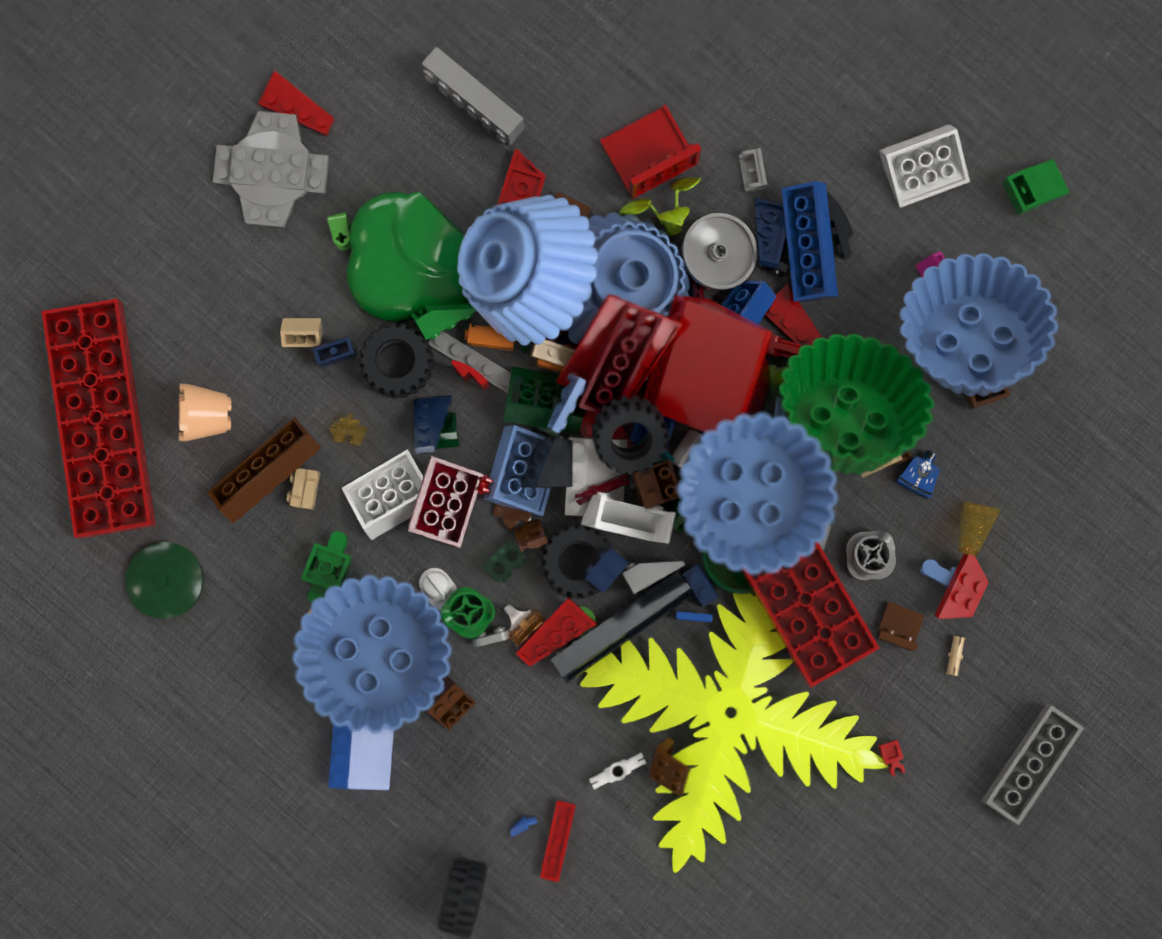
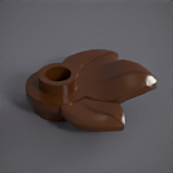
M498 504L494 507L493 515L495 517H503L504 525L509 530L517 525L519 519L527 523L531 521L530 513Z

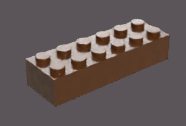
M293 417L208 490L207 493L219 511L232 523H235L247 511L256 506L262 498L271 493L276 486L285 481L290 474L300 468L305 461L314 456L321 449V446L296 417Z

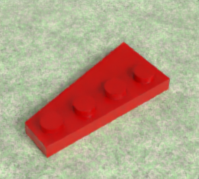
M568 597L516 652V655L530 667L589 628L597 625V623Z

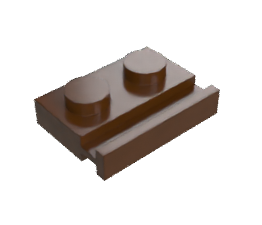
M540 519L523 524L520 529L513 528L521 552L524 551V548H539L543 544L548 543Z

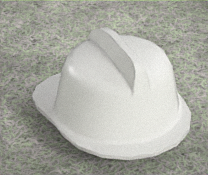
M439 568L426 570L419 580V587L422 593L427 596L430 604L438 610H441L443 604L457 589L450 577Z

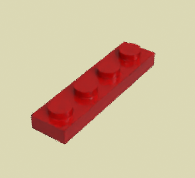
M559 800L556 802L540 874L542 879L559 882L576 804Z

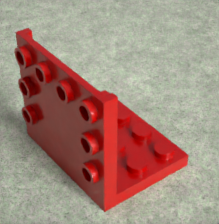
M666 104L662 108L606 138L600 139L603 149L632 200L698 165L702 150L698 143L694 145L687 143Z

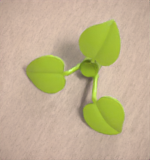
M701 177L680 178L670 185V188L675 190V208L659 214L655 207L650 204L651 199L641 198L626 204L620 210L619 215L639 214L650 208L659 219L661 225L665 226L666 233L669 236L676 235L681 232L680 226L683 225L685 218L690 212L689 207H678V193L696 186L701 181Z

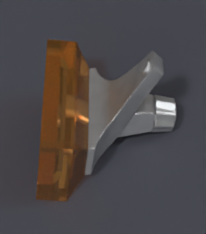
M507 604L504 607V611L511 619L509 637L518 646L546 619L537 609L522 612L514 609L511 604Z

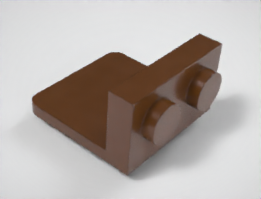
M668 737L663 743L660 742L655 749L649 777L681 796L685 791L690 768L671 756L675 741Z

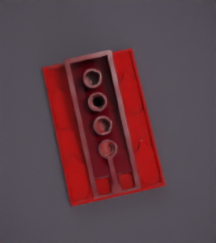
M608 294L582 339L578 342L571 357L567 360L556 382L567 387L570 383L567 379L569 373L585 380V390L577 398L578 406L594 413H602L601 408L605 404L607 406L611 405V400H622L621 396H627L628 399H632V396L637 394L682 324L654 310H649L616 295Z

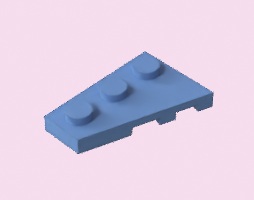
M570 373L567 378L570 383L561 392L562 402L556 405L547 426L557 433L566 426L567 416L574 411L578 396L583 394L586 387L585 380Z

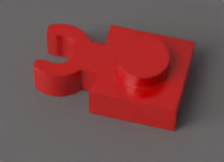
M483 475L477 494L484 495V492L489 493L488 486L490 483H493V479Z
M895 739L878 745L883 763L885 765L890 764V775L895 776L894 769L896 767H899L901 773H905L904 766L899 763V760L904 759L898 740Z

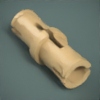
M953 636L951 651L948 653L949 661L946 674L959 675L960 661L963 659L962 651L965 640L963 637Z

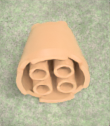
M180 383L179 389L183 394H179V431H182L179 432V441L187 442L226 433L227 430H231L230 416H227V411H231V399L227 397V394L191 384Z

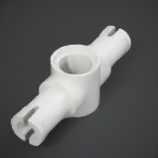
M640 752L628 760L623 759L619 762H614L611 766L605 768L604 772L589 778L591 784L594 783L592 785L594 790L608 782L613 783L616 780H622L626 775L632 773V770L647 764L645 759L638 761L643 758L642 753ZM615 766L623 768L621 776L613 775L612 769Z

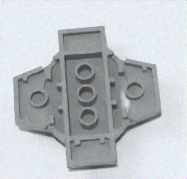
M258 111L246 138L234 146L217 145L213 183L233 186L240 195L245 223L248 225L284 228L293 210L295 200L300 197L302 198L306 193H326L330 157L328 155L309 153L301 142L298 119L294 114Z

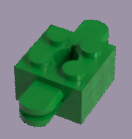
M333 532L329 537L326 547L314 543L301 580L312 583L307 595V599L311 604L318 598H325L326 591L330 587L338 586L341 588L347 577L354 557L344 554L348 537L342 532Z

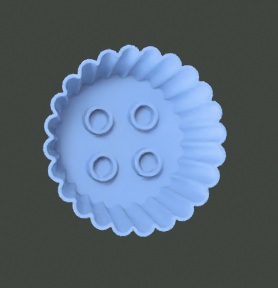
M552 195L529 197L499 204L494 208L487 209L483 216L477 217L474 224L468 228L458 254L457 271L460 276L459 284L463 287L464 296L490 326L510 342L517 340L521 345H527L532 341L534 344L539 345L545 341L546 337L551 340L555 339L560 329H568L572 324L573 317H577L582 313L583 301L590 297L592 291L590 283L596 277V269L593 265L597 260L598 254L596 249L592 247L595 242V235L592 231L588 230V219L585 216H580L578 206L568 205V201L565 198L555 199Z

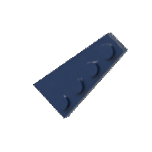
M755 198L754 207L759 265L778 268L786 235L783 203Z
M451 395L414 399L416 454L436 451L441 436L440 432L445 424V417L449 413V405L452 404Z

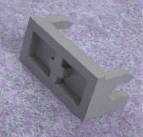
M761 148L743 151L739 155L745 192L766 189L767 180Z

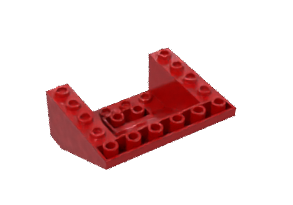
M674 295L668 317L681 322L682 325L652 369L644 398L649 400L650 405L654 404L657 406L663 416L703 432H716L717 426L722 421L734 423L738 416L746 415L772 331L710 299Z

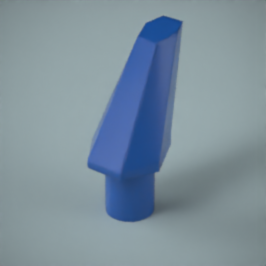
M524 815L510 829L511 837L528 830V826L537 824L536 816L526 818V815Z

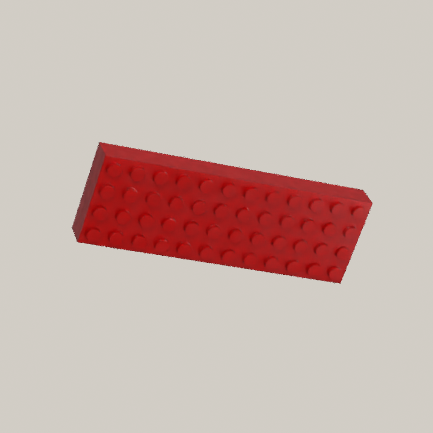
M116 298L41 311L74 538L84 539L155 527L156 522L123 302Z
M814 542V550L808 556L799 555V560L794 566L789 567L782 564L778 571L771 573L763 568L757 574L748 573L744 567L741 569L808 688H812L880 649L818 542Z

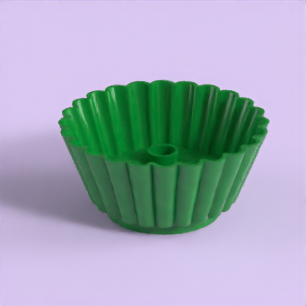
M833 334L828 340L817 338L813 341L812 346H801L799 355L791 356L788 360L789 368L782 371L783 383L780 385L779 390L786 418L790 426L800 425L805 429L806 437H814L820 443L819 452H824L830 458L828 469L832 472L840 471L845 475L853 472L860 475L866 471L876 470L914 448L916 442L926 435V426L933 420V416L929 411L934 407V401L928 396L931 392V387L926 381L922 380L924 375L922 370L912 366V360L909 356L898 354L896 347L890 344L882 345L874 337L863 339L858 334H850L847 337Z

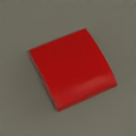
M453 360L451 362L455 371L465 382L472 377L483 391L490 387L488 380L474 368L460 361Z

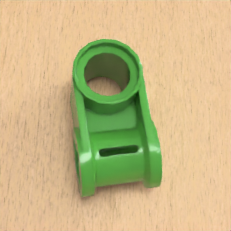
M343 212L327 216L332 238L337 248L342 251L349 250L351 248L350 223L347 213Z

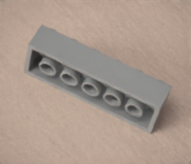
M435 47L421 63L425 75L424 78L433 85L435 83L440 87L439 91L446 97L448 95L454 99L453 102L459 108L464 107L472 119L480 120L482 122L481 125L488 132L492 130L501 143L511 145L525 129L524 119L438 47Z
M1045 705L981 801L1013 824L1019 825L1084 727L1052 705Z

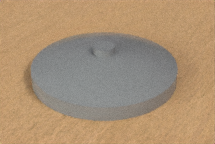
M713 213L701 217L689 227L682 241L681 254L687 272L697 283L713 290H727L738 286L750 276L757 261V245L751 230L740 219L725 213Z

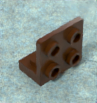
M888 602L875 638L909 651H916L918 644L915 642L924 615Z

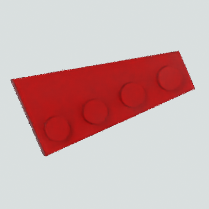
M274 71L258 103L259 106L274 113L294 114L297 116L298 124L326 137L335 121L330 114L276 71Z
M786 284L777 293V297L764 316L792 342L802 346H812L815 339L822 337L801 304L794 302L793 292L789 285Z

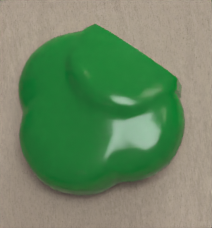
M421 191L411 194L387 192L371 198L359 208L350 228L352 252L347 263L346 277L354 300L366 313L388 322L411 320L410 314L413 312L415 315H420L419 311L426 314L427 312L424 308L426 305L459 304L468 301L463 294V287L459 284L460 276L457 271L458 254L465 235Z

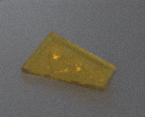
M964 501L961 508L958 552L977 556L1001 509Z

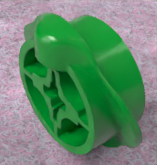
M462 587L456 589L443 604L440 616L447 627L453 629L462 637L476 638L484 633L488 625L493 621L496 612L493 603L488 598L482 596L475 589ZM469 600H475L482 606L471 605ZM460 602H462V606L458 609H455V607ZM478 616H481L479 621L473 624L474 619ZM454 619L466 621L467 626L458 624Z

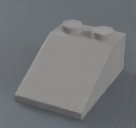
M683 561L640 563L638 565L632 563L625 567V572L622 573V576L634 595L682 568L685 564Z

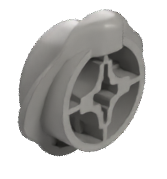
M884 531L859 532L853 535L846 545L847 568L852 578L858 580L883 579L893 572L896 565L895 544L891 534ZM873 541L877 544L871 548L863 545L862 542ZM881 549L884 553V559L880 556ZM857 551L862 556L861 562L858 560ZM872 551H874V552H873V555H872V559L868 560V559H869V556H870L869 553L872 552ZM869 564H873L874 566H878L880 569L877 571H871L866 569L865 567Z

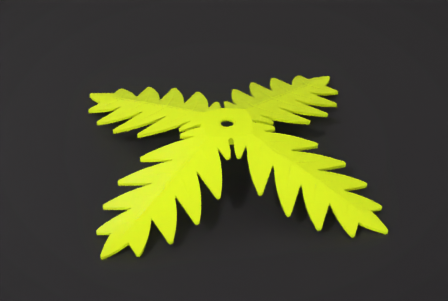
M750 593L733 594L745 623L721 604L717 605L723 627L736 650L713 632H709L715 656L728 677L726 678L718 671L714 672L715 678L722 689L721 691L717 690L709 675L705 677L706 689L704 688L695 667L681 648L676 650V679L668 659L653 638L648 640L649 670L635 646L630 641H627L621 646L622 663L619 662L613 653H610L587 669L585 672L588 674L580 683L581 687H601L614 684L598 704L599 708L619 705L641 695L623 717L622 723L639 720L668 706L650 728L652 733L677 726L697 715L696 718L689 725L691 729L706 722L710 723L709 726L694 733V737H707V739L694 743L672 756L685 765H698L690 769L684 793L689 794L669 803L653 816L654 820L681 821L663 837L658 845L660 848H673L672 866L674 873H677L684 866L691 855L701 862L705 861V841L702 828L722 844L726 843L723 823L713 802L718 804L736 820H741L735 795L724 777L726 775L744 791L750 793L751 789L745 768L734 749L736 747L743 754L747 753V749L740 737L741 734L745 735L752 750L756 748L757 736L766 759L780 777L783 776L784 745L794 770L807 787L810 786V754L818 770L832 788L837 787V761L848 774L861 783L864 781V768L881 769L888 767V764L885 765L882 758L870 750L877 737L858 736L844 740L858 721V715L835 720L819 729L837 702L835 700L812 707L793 719L792 717L809 696V692L787 697L766 710V706L772 699L770 696L752 703V699L767 692L765 687L754 688V686L775 677L789 667L793 660L762 659L784 649L785 646L777 632H770V630L775 629L756 595L754 597ZM728 707L736 709L737 714L734 718H728L725 715V710ZM662 785L655 790L657 793H674Z

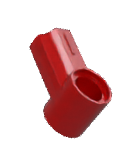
M771 334L765 355L789 359L791 356L799 355V349L802 345L783 340V338Z

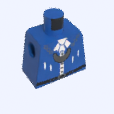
M927 450L923 458L913 457L895 483L926 499L931 498L940 471L939 467L933 465L937 455Z

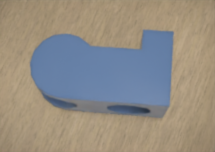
M932 559L925 560L920 564L922 575L945 587H948L957 569L950 567L947 570L939 566Z

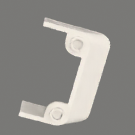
M598 492L597 495L592 496L581 524L642 540L669 544L675 513L663 511L664 507L660 506L645 509L641 506L612 500L609 498V494Z

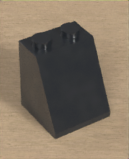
M565 436L546 437L545 441L537 442L521 481V488L573 487L572 440H565Z

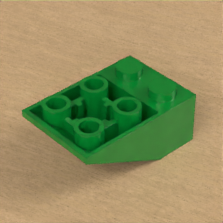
M1054 159L1021 170L1008 176L1002 182L1018 216L1070 193Z
M469 301L459 304L424 306L426 314L419 311L420 315H415L414 312L410 315L425 339L432 340L438 337L441 331L455 327L458 321L462 319L467 320L472 317L476 309Z

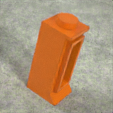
M470 324L469 329L465 330V340H468V346L514 351L515 341H508L492 327L480 325L473 327Z

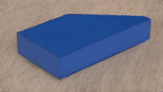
M676 612L675 619L711 622L713 615Z

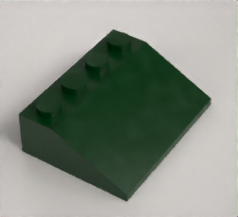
M512 366L503 421L549 429L547 426L556 405L562 402L561 392L563 388H566V386L556 382L559 375ZM577 400L574 411L569 413L566 418V426L560 431L579 435L584 409L578 406Z

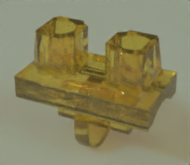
M349 413L347 418H340V423L334 422L333 426L330 427V432H333V442L343 443L345 434L352 435L351 444L360 446L364 436L367 434L368 427L357 426L360 424V420L353 419V413Z

